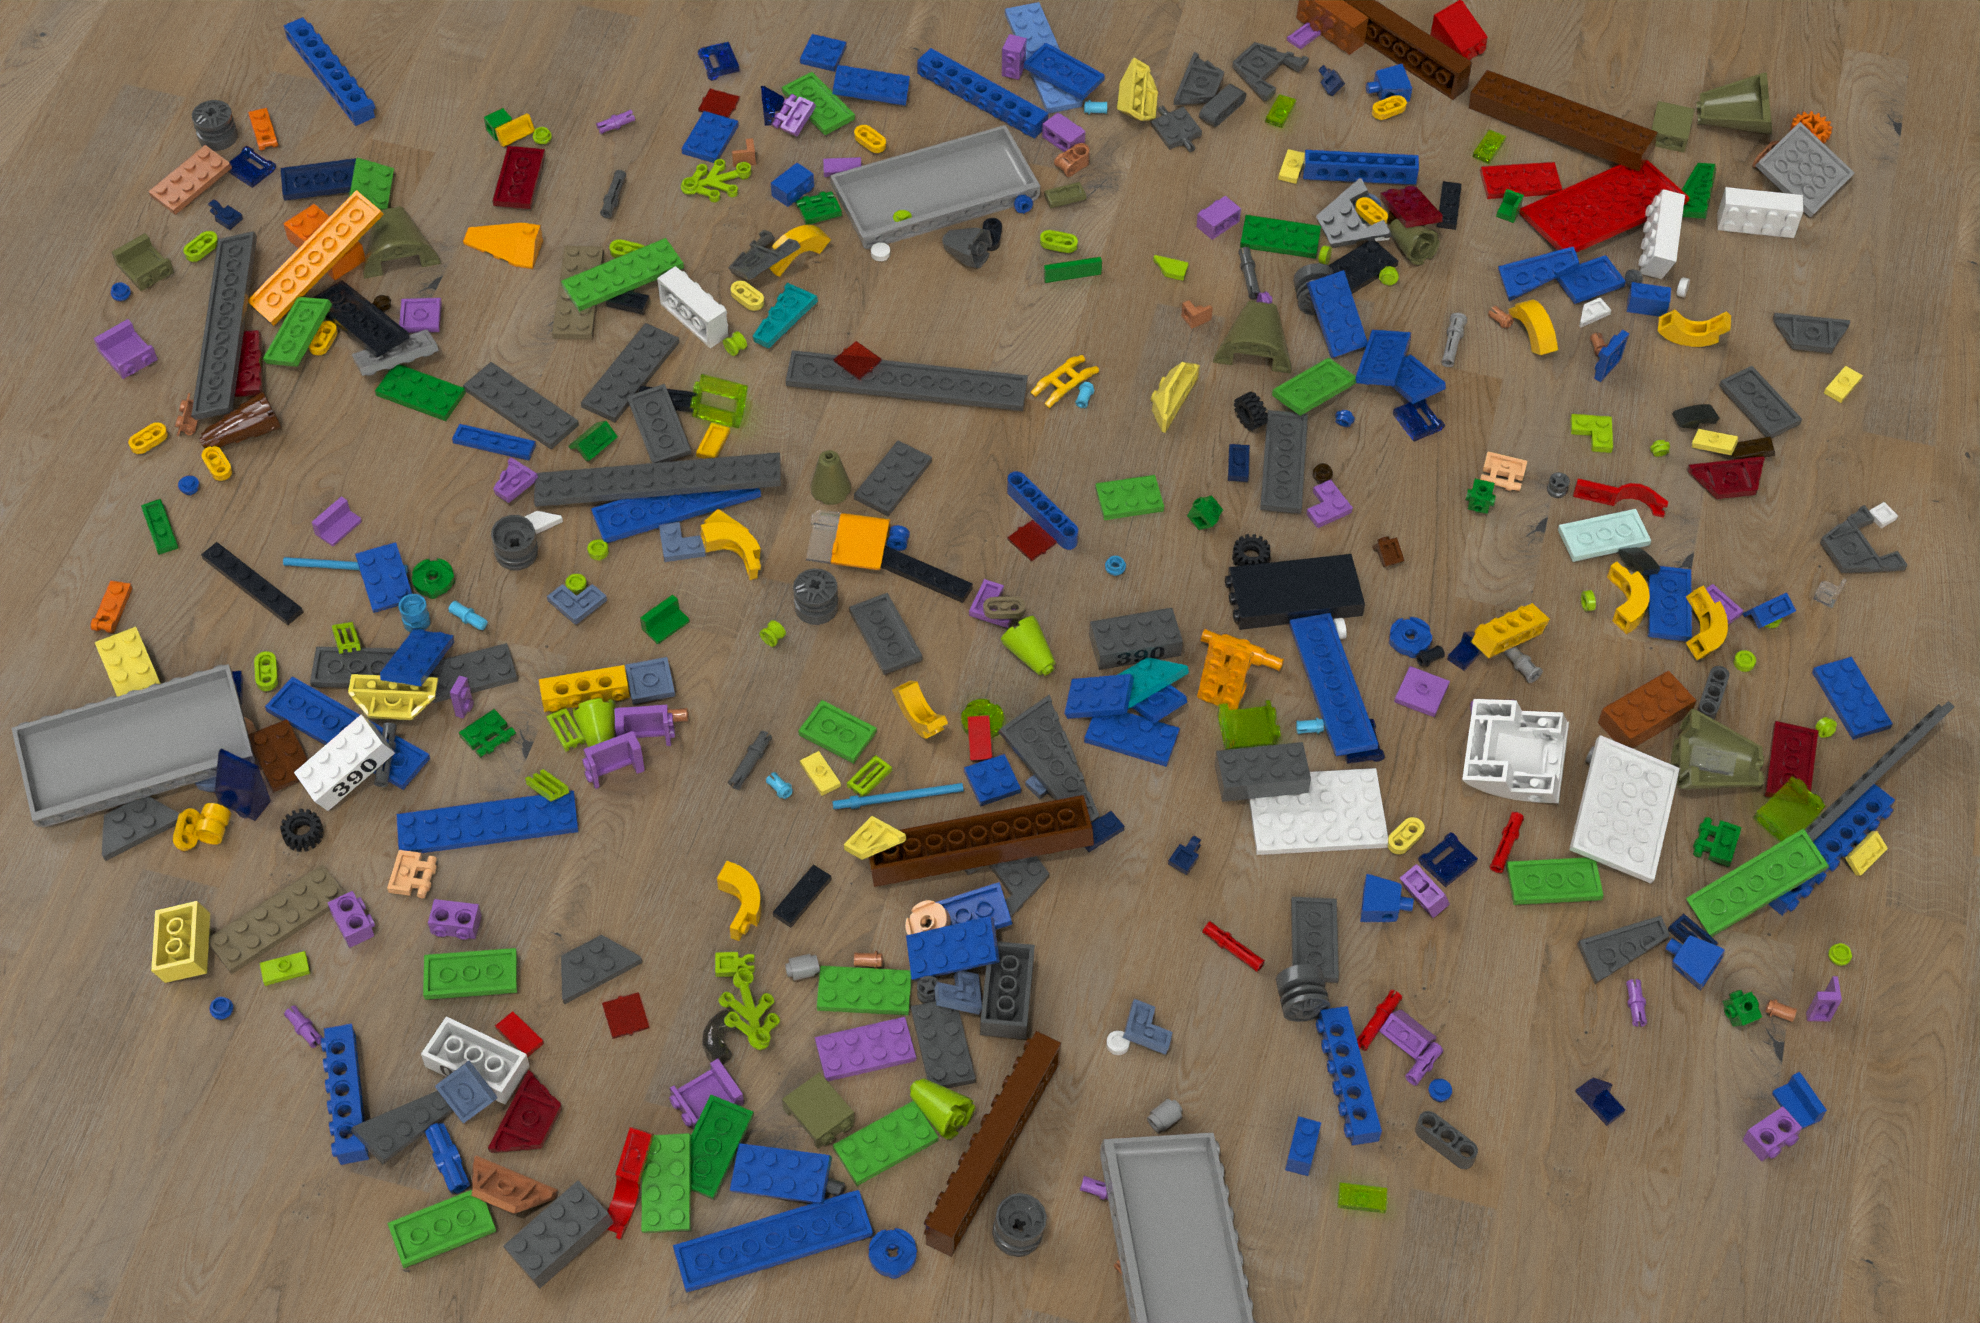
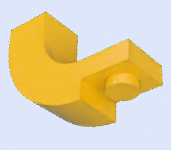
M798 226L781 236L772 247L777 249L789 238L796 240L801 247L770 266L769 269L780 277L798 255L806 251L820 254L831 239L817 226Z
M1534 299L1517 303L1515 307L1508 309L1509 314L1513 318L1519 319L1525 325L1533 353L1543 355L1558 350L1556 334L1550 317L1538 301Z
M1674 309L1659 317L1658 332L1669 341L1679 345L1691 347L1709 346L1719 342V335L1730 331L1731 315L1726 311L1706 321H1692L1686 319Z
M712 522L701 525L700 536L706 553L721 549L733 551L742 558L749 580L758 579V570H761L759 561L761 548L753 535L744 528L727 522Z
M1615 562L1611 565L1607 578L1625 594L1627 602L1616 608L1612 621L1624 633L1628 634L1637 628L1643 620L1649 603V588L1645 579L1638 571L1631 575L1627 568Z
M1704 585L1686 596L1700 621V633L1686 642L1696 660L1702 659L1721 646L1728 632L1727 615L1721 601L1714 603Z
M910 680L892 689L902 713L918 735L927 739L944 730L943 726L948 724L945 715L936 714L930 708L917 681Z
M726 861L717 877L718 890L735 896L741 902V907L730 925L731 938L740 941L742 935L747 934L750 924L757 926L760 921V891L756 880L746 869Z

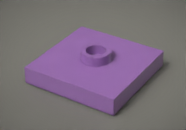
M441 298L401 299L399 325L408 333H417L426 329L429 332H440Z
M1410 666L1394 702L1435 717L1450 681Z

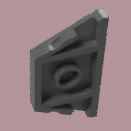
M1194 52L1174 98L1173 105L1208 103L1217 95L1224 78V71L1215 67L1208 60L1204 62L1199 58V54Z
M1774 313L1773 321L1790 347L1796 350L1832 353L1850 325V320L1783 313Z
M145 797L129 802L105 814L102 840V856L104 860L107 861L176 826L180 813L151 797Z
M603 935L561 956L563 1003L567 1004L642 964V958Z

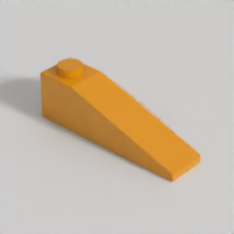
M522 222L468 227L463 240V244L493 254L494 258H502L512 266L533 269L543 243L541 225Z

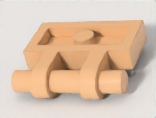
M1488 451L1483 472L1490 473V476L1482 474L1480 480L1494 482L1495 486L1506 488L1505 490L1520 491L1522 484L1514 482V479L1523 481L1527 461ZM1496 475L1507 477L1508 480L1496 478Z
M399 850L387 887L388 893L411 896L412 889L416 888L418 889L417 897L424 899L432 885L430 881L432 875L436 872L437 866L435 864L437 858L430 855L427 862L421 861V853ZM418 871H423L422 879L416 878Z

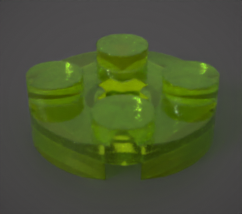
M973 700L966 705V708L961 713L962 729L968 734L967 717L989 715L991 738L998 736L999 729L1004 725L1003 710L998 704L990 703V700Z

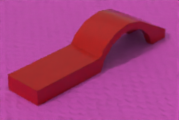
M1578 478L1573 493L1575 498L1615 506L1617 502L1623 499L1640 500L1651 509L1653 516L1662 518L1665 515L1663 507L1667 508L1669 502L1650 487L1638 483H1628L1618 488Z
M629 1127L615 1174V1192L607 1210L614 1223L606 1230L617 1233V1239H622L637 1204L640 1180L654 1137L653 1133L635 1127Z

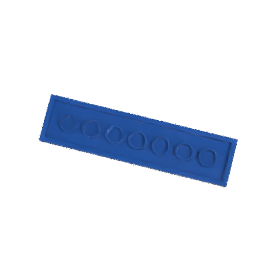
M759 488L621 499L591 508L602 540L609 543L659 528L661 524L679 522L716 511L717 509L761 497V491Z
M1331 613L1290 620L1289 626L1335 756L1378 749L1375 733Z
M293 676L265 706L266 712L282 721L287 719L291 726L324 745L329 743L360 716V714ZM370 721L371 723H373V724L375 725V727L378 729V731H379V732L381 733V735H382L383 727H381V726L377 725L376 723ZM395 735L394 742L396 743V748L393 750L395 754L392 755L388 782L404 790L430 760V755ZM385 762L383 763L382 771L385 769Z
M574 790L569 791L568 794L552 802L542 795L396 814L399 850L418 853L578 832Z
M856 1190L826 1199L823 1204L812 1203L673 1245V1249L687 1293L873 1236V1231L860 1191Z

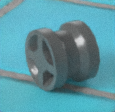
M1560 472L1552 474L1547 486L1548 494L1554 498L1564 497L1570 484L1569 477Z
M924 976L917 983V997L923 1004L936 1001L934 988L939 981L935 977Z

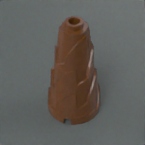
M262 391L239 405V408L223 416V419L206 428L201 433L202 437L199 440L204 449L210 446L221 448L232 443H239L251 437H259L279 430L282 427Z

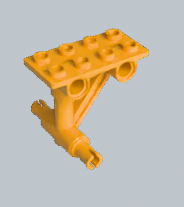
M1204 629L1200 641L1209 644L1197 698L1236 713L1247 687L1245 679L1251 664L1258 667L1264 665L1280 672L1284 659L1267 653L1265 648L1254 645L1246 639H1239L1228 634L1219 635Z

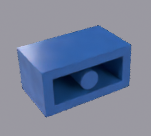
M797 162L771 182L772 197L789 207L813 189L814 174Z
M1632 282L1627 298L1626 312L1658 317L1666 314L1670 304L1671 287Z
M1298 1116L1285 1168L1286 1171L1305 1176L1309 1175L1321 1122Z

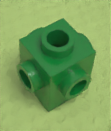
M1475 478L1472 489L1467 491L1465 501H1469L1467 509L1488 514L1489 506L1494 507L1496 495L1492 494L1495 483Z
M1212 495L1199 497L1193 502L1187 517L1198 530L1211 528L1219 521L1223 508Z
M1742 989L1729 994L1730 998L1722 1001L1724 1013L1730 1019L1733 1027L1744 1026L1762 1018L1758 1008L1759 1002L1752 991L1742 992Z

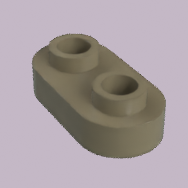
M1015 596L990 597L983 603V613L990 619H1017L1025 613V602L1022 598Z

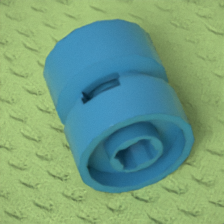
M409 594L400 600L399 611L404 628L408 632H412L413 629L426 630L430 625V616L425 599L418 594Z

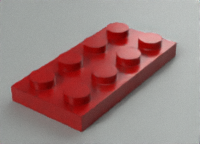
M1555 162L1481 166L1480 169L1487 199L1503 198L1506 189L1523 194L1524 197L1552 195L1562 190Z

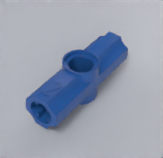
M435 1123L425 1131L433 1151V1158L439 1172L443 1174L450 1193H462L470 1184L461 1165L463 1164L455 1144H452L444 1123Z

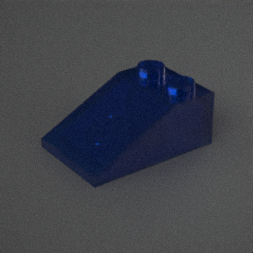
M221 748L218 754L215 794L218 804L235 811L244 819L250 818L256 821L271 802L259 767Z

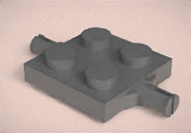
M1162 105V108L1160 106L1158 112L1162 116L1152 120L1151 126L1167 148L1171 150L1177 146L1184 145L1189 152L1194 151L1196 147L1191 141L1202 136V130L1184 106L1172 112H1168L1164 105Z

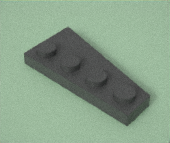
M1660 915L1579 940L1577 945L1594 984H1597L1668 939L1670 934Z
M435 1091L353 1126L351 1132L383 1165L423 1135L429 1126L440 1122L452 1113L453 1110L439 1091Z

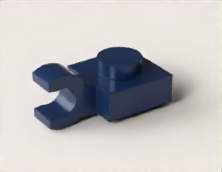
M1325 65L1318 69L1324 77L1320 83L1329 95L1333 96L1345 85L1339 73L1334 69L1331 71Z
M215 199L208 203L212 207L210 212L215 215V221L228 230H231L243 220L242 214L229 205L223 208Z
M1193 836L1186 847L1179 844L1168 860V865L1187 875L1199 859V854L1196 852L1201 847L1199 844L1201 839Z

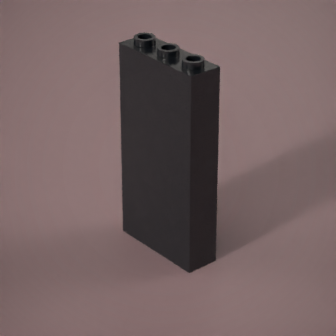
M1352 554L1229 567L1228 576H1225V586L1230 589L1229 603L1234 606L1233 620L1238 623L1239 630L1288 625L1292 619L1331 613L1332 619L1363 616L1365 602Z

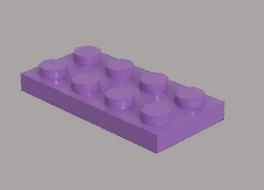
M905 1017L815 1037L824 1078L827 1081L916 1061Z

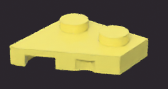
M871 816L844 844V849L863 860L905 842L906 835Z

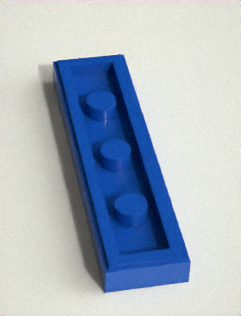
M459 424L452 438L454 444L528 461L536 447V441L463 424Z

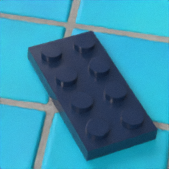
M356 158L280 168L284 201L350 192Z

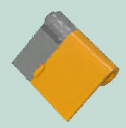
M817 510L816 513H812L811 525L813 528L806 561L880 570L886 539L889 537L891 519Z

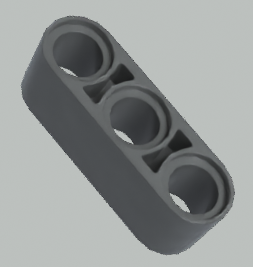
M1232 84L1227 85L1203 106L1199 118L1217 127L1244 103L1247 93Z
M1715 666L1711 669L1697 711L1714 720L1729 679V671L1725 667Z
M1432 1111L1421 1113L1415 1127L1416 1135L1460 1169L1471 1168L1478 1154L1477 1145ZM1427 1123L1431 1125L1432 1128H1427L1423 1124ZM1442 1138H1448L1451 1142H1445ZM1461 1152L1468 1153L1470 1157L1463 1156Z

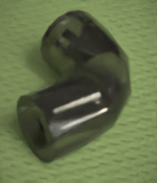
M731 1007L725 1008L713 1016L703 1031L702 1047L710 1063L719 1059L722 1065H724L732 1057V1053L725 1043V1038L727 1034L737 1029V1027L730 1028L724 1023L725 1016L731 1011L735 1012Z

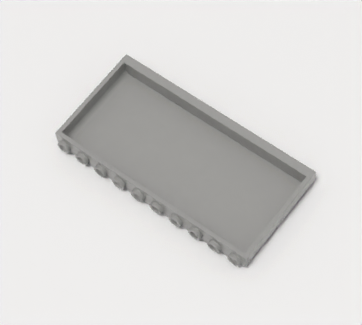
M1006 125L830 175L831 185L863 247L866 249H871L876 243L890 244L1014 207L1015 199L1019 195H1027L1032 201H1035L1040 195V184ZM898 210H907L911 213L912 218L895 222L893 214Z
M229 664L217 665L207 671H197L183 678H173L169 682L153 684L142 690H132L122 696L108 697L105 701L88 703L74 710L67 709L57 715L43 716L40 720L23 722L11 728L32 821L37 827L52 826L246 768L255 763Z
M1214 1133L1104 1139L1101 1144V1165L1131 1323H1257L1252 1317L1253 1302L1247 1293L1248 1279L1242 1270L1243 1255L1241 1251H1238V1232L1233 1227L1234 1213L1232 1207H1229V1189L1224 1184V1166L1219 1161L1220 1147L1218 1141H1215Z

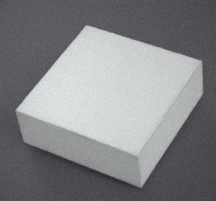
M1885 502L1869 510L1875 518L1874 522L1880 528L1892 523L1898 517Z

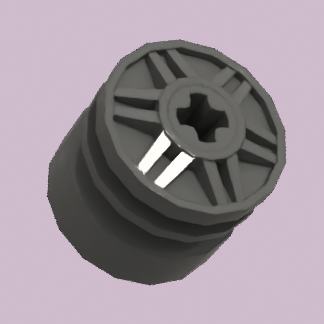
M209 100L200 103L194 108L192 121L196 129L198 141L202 147L206 145L213 151H220L231 147L236 142L238 137L231 108L227 103L219 100Z
M1314 263L1303 266L1295 273L1293 282L1300 311L1308 315H1317L1306 283L1334 274L1332 268L1325 264Z
M508 515L502 517L494 524L491 531V539L497 562L509 570H522L533 564L538 556V545L533 523L520 515Z
M813 568L803 571L795 579L793 585L794 608L796 615L803 622L820 625L829 622L837 614L838 586L835 577L830 572Z
M1299 964L1284 969L1276 976L1275 980L1279 996L1281 997L1284 1018L1295 1022L1313 1020L1319 1017L1320 1010L1330 1009L1331 1006L1327 990L1325 989L1326 985L1322 968L1319 966Z
M1023 1193L1012 1194L1002 1200L997 1208L992 1229L994 1243L1001 1251L1010 1256L1021 1257L1029 1255L1037 1249L1041 1242L1047 1219L1045 1208L1040 1201L1031 1195Z

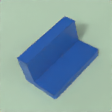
M1786 592L1742 614L1744 617L1751 614L1759 629L1795 612L1796 609Z
M1800 1072L1792 1075L1788 1084L1772 1092L1780 1107L1783 1106L1799 1123L1802 1129L1821 1121L1827 1111Z

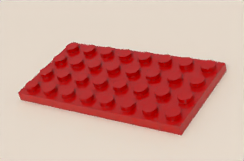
M1647 160L1640 171L1623 165L1615 166L1520 208L1519 214L1557 250L1574 246L1577 253L1646 222L1648 216L1645 213L1648 205L1653 203L1655 196H1658L1663 189L1685 195L1684 205L1689 202V196Z

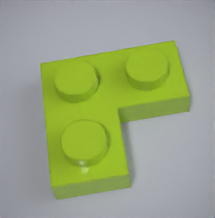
M1571 414V434L1591 436V451L1612 453V417Z

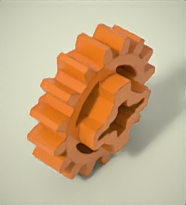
M1804 111L1802 115L1797 114L1796 118H1793L1790 131L1801 122L1825 144L1826 140L1830 138L1832 127L1830 126L1831 122L1826 121V116L1821 118L1820 113L1815 115L1812 111H1810V114Z

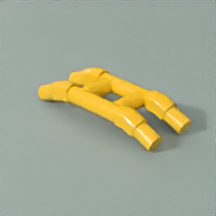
M1083 355L1071 357L1049 375L1040 379L1030 393L1037 397L1050 383L1053 384L1057 389L1044 403L1050 409L1065 393L1083 380L1099 373V368L1097 366L1088 367L1077 373L1073 367L1085 362V357ZM1063 373L1072 378L1066 384L1058 379Z

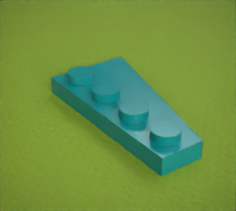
M787 282L784 286V292L780 293L777 297V303L768 311V317L763 319L753 335L754 342L769 349L818 302L817 295Z

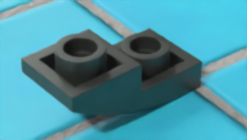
M1711 404L1688 406L1675 410L1672 413L1681 428L1696 429L1700 423L1716 424L1720 419Z
M1638 547L1619 549L1618 551L1627 567L1634 566L1642 576L1658 574L1661 569L1658 563L1646 551Z

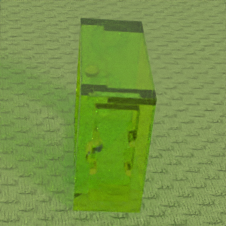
M701 374L699 381H695L692 392L696 393L695 397L692 396L690 408L693 409L692 417L739 429L744 415L748 386ZM702 392L735 399L733 412L701 404Z

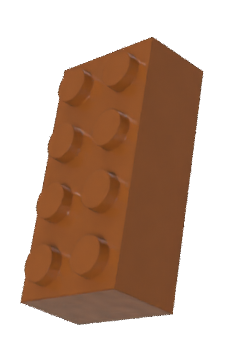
M1344 0L1298 1L1296 18L1304 24L1310 23V27L1314 31L1318 32L1320 30L1321 36L1341 50L1351 55L1364 45L1369 17Z
M1668 670L1602 708L1598 724L1615 742L1633 749L1683 720L1687 713L1694 709L1697 700Z

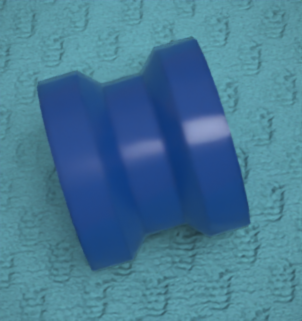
M900 525L892 526L889 531L890 536L887 539V546L897 551H903L907 548L910 531Z

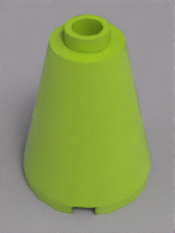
M1028 616L1020 620V625L1015 629L1013 626L1009 628L1001 637V641L1007 649L1035 673L1047 676L1055 669L1053 666L1056 662L1038 620L1034 616Z
M602 698L592 699L578 704L579 708L577 710L575 707L573 708V716L588 747L615 738L616 704L612 699H608L609 702H603Z
M925 1078L916 1080L910 1087V1097L938 1133L946 1140L956 1137L959 1134L956 1130L961 1125L966 1127L975 1111V1105L972 1103L974 1101L971 1098Z

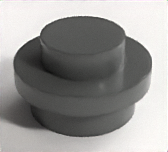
M1630 269L1625 274V281L1630 288L1632 282L1642 283L1643 277L1640 271Z

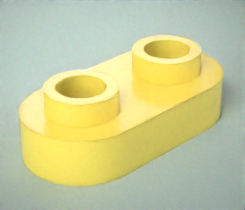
M736 281L731 285V296L747 309L756 311L764 306L763 294L747 282Z
M1415 817L1407 818L1389 835L1388 849L1395 854L1406 853L1423 836L1424 823Z

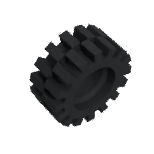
M1250 391L1234 400V407H1236L1234 410L1238 414L1236 416L1240 418L1239 422L1244 424V428L1253 431L1267 423L1268 413L1265 412L1267 409L1263 406V401H1260V397L1256 396L1255 392L1252 393Z
M1245 534V538L1243 536L1239 537V540L1235 541L1233 547V564L1244 566L1269 563L1270 544L1267 545L1268 541L1266 539L1262 541V536L1256 538V534H1253L1252 537L1249 534ZM1252 550L1257 552L1259 556L1249 557L1243 552Z
M299 809V813H296L295 810L291 811L293 815L287 814L285 816L286 820L283 819L281 822L282 826H280L286 846H289L293 851L296 848L297 852H301L302 848H304L305 852L309 851V846L314 849L316 847L315 842L320 844V838H323L324 835L319 816L317 817L315 812L311 813L309 809L306 812L303 809ZM299 826H310V830L306 834H294V830Z

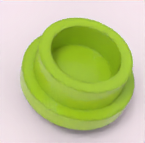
M538 127L533 133V140L537 144H546L552 139L551 132L546 127Z
M898 210L893 214L895 222L912 218L911 213L907 210Z
M1388 266L1381 270L1379 279L1385 285H1393L1398 281L1399 274L1394 267Z
M1657 440L1650 446V451L1655 457L1665 456L1670 452L1671 446L1665 440Z
M1824 717L1817 722L1815 729L1819 730L1818 735L1821 738L1829 737L1836 731L1837 723L1834 719Z
M1838 943L1830 948L1828 956L1834 964L1843 966L1850 962L1852 953L1847 945Z

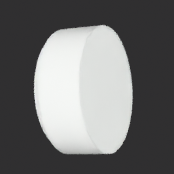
M881 242L874 244L871 247V257L876 261L887 260L890 257V247Z
M1681 278L1677 289V296L1685 298L1690 279Z
M1334 619L1333 622L1339 638L1345 639L1347 632L1344 619Z
M1113 1031L1107 1037V1049L1114 1055H1122L1129 1049L1130 1041L1122 1038L1123 1031Z

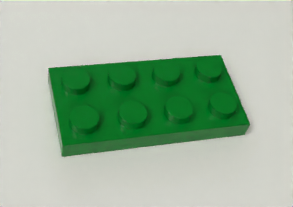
M1246 215L1240 248L1249 247L1253 250L1316 259L1321 226Z
M397 364L389 370L376 388L375 394L383 399L447 421L466 394L465 388Z
M710 1095L691 1134V1191L710 1199H715L736 1155L739 1143L742 1142L753 1119V1111Z

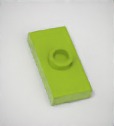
M305 951L259 963L265 986L310 974Z

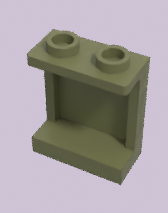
M1658 101L1651 130L1658 132L1655 147L1684 153L1695 109Z
M146 233L112 251L118 268L140 291L174 273L170 259H164L152 246L150 238Z
M820 1072L782 1099L783 1110L788 1116L792 1114L812 1137L814 1146L817 1149L829 1145L835 1136L841 1132H847L855 1122L854 1111Z

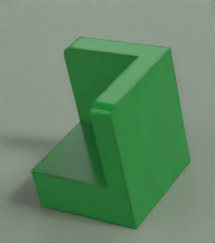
M504 108L484 117L486 131L495 141H498L495 128L512 121V117Z
M1506 189L1503 202L1497 211L1496 217L1514 223L1520 212L1524 195Z

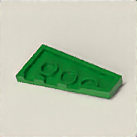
M1697 163L1681 189L1689 196V202L1683 206L1682 217L1706 219L1717 170L1715 164Z

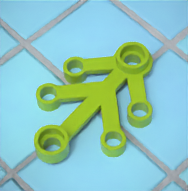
M723 159L714 161V166L709 174L707 165L699 164L693 176L687 177L682 181L681 191L687 195L695 193L709 197L711 202H718L720 200V192L704 188L705 186H710L726 191L729 197H736L738 195V187L733 184L723 183V181L737 177L748 179L751 175V165L747 162H740L737 164L736 170L718 175L719 172L726 169Z
M740 968L733 976V983L740 989L744 1005L737 1001L730 992H724L718 1001L722 1007H732L749 1021L750 1026L742 1021L736 1012L732 1011L725 1016L724 1023L730 1028L736 1026L748 1036V1041L752 1047L764 1050L770 1044L771 1037L769 1032L780 1023V1018L775 1013H769L764 1019L763 1027H760L759 1018L766 1009L772 1006L774 998L772 995L764 993L759 998V1004L755 1008L749 988L754 976L749 969Z

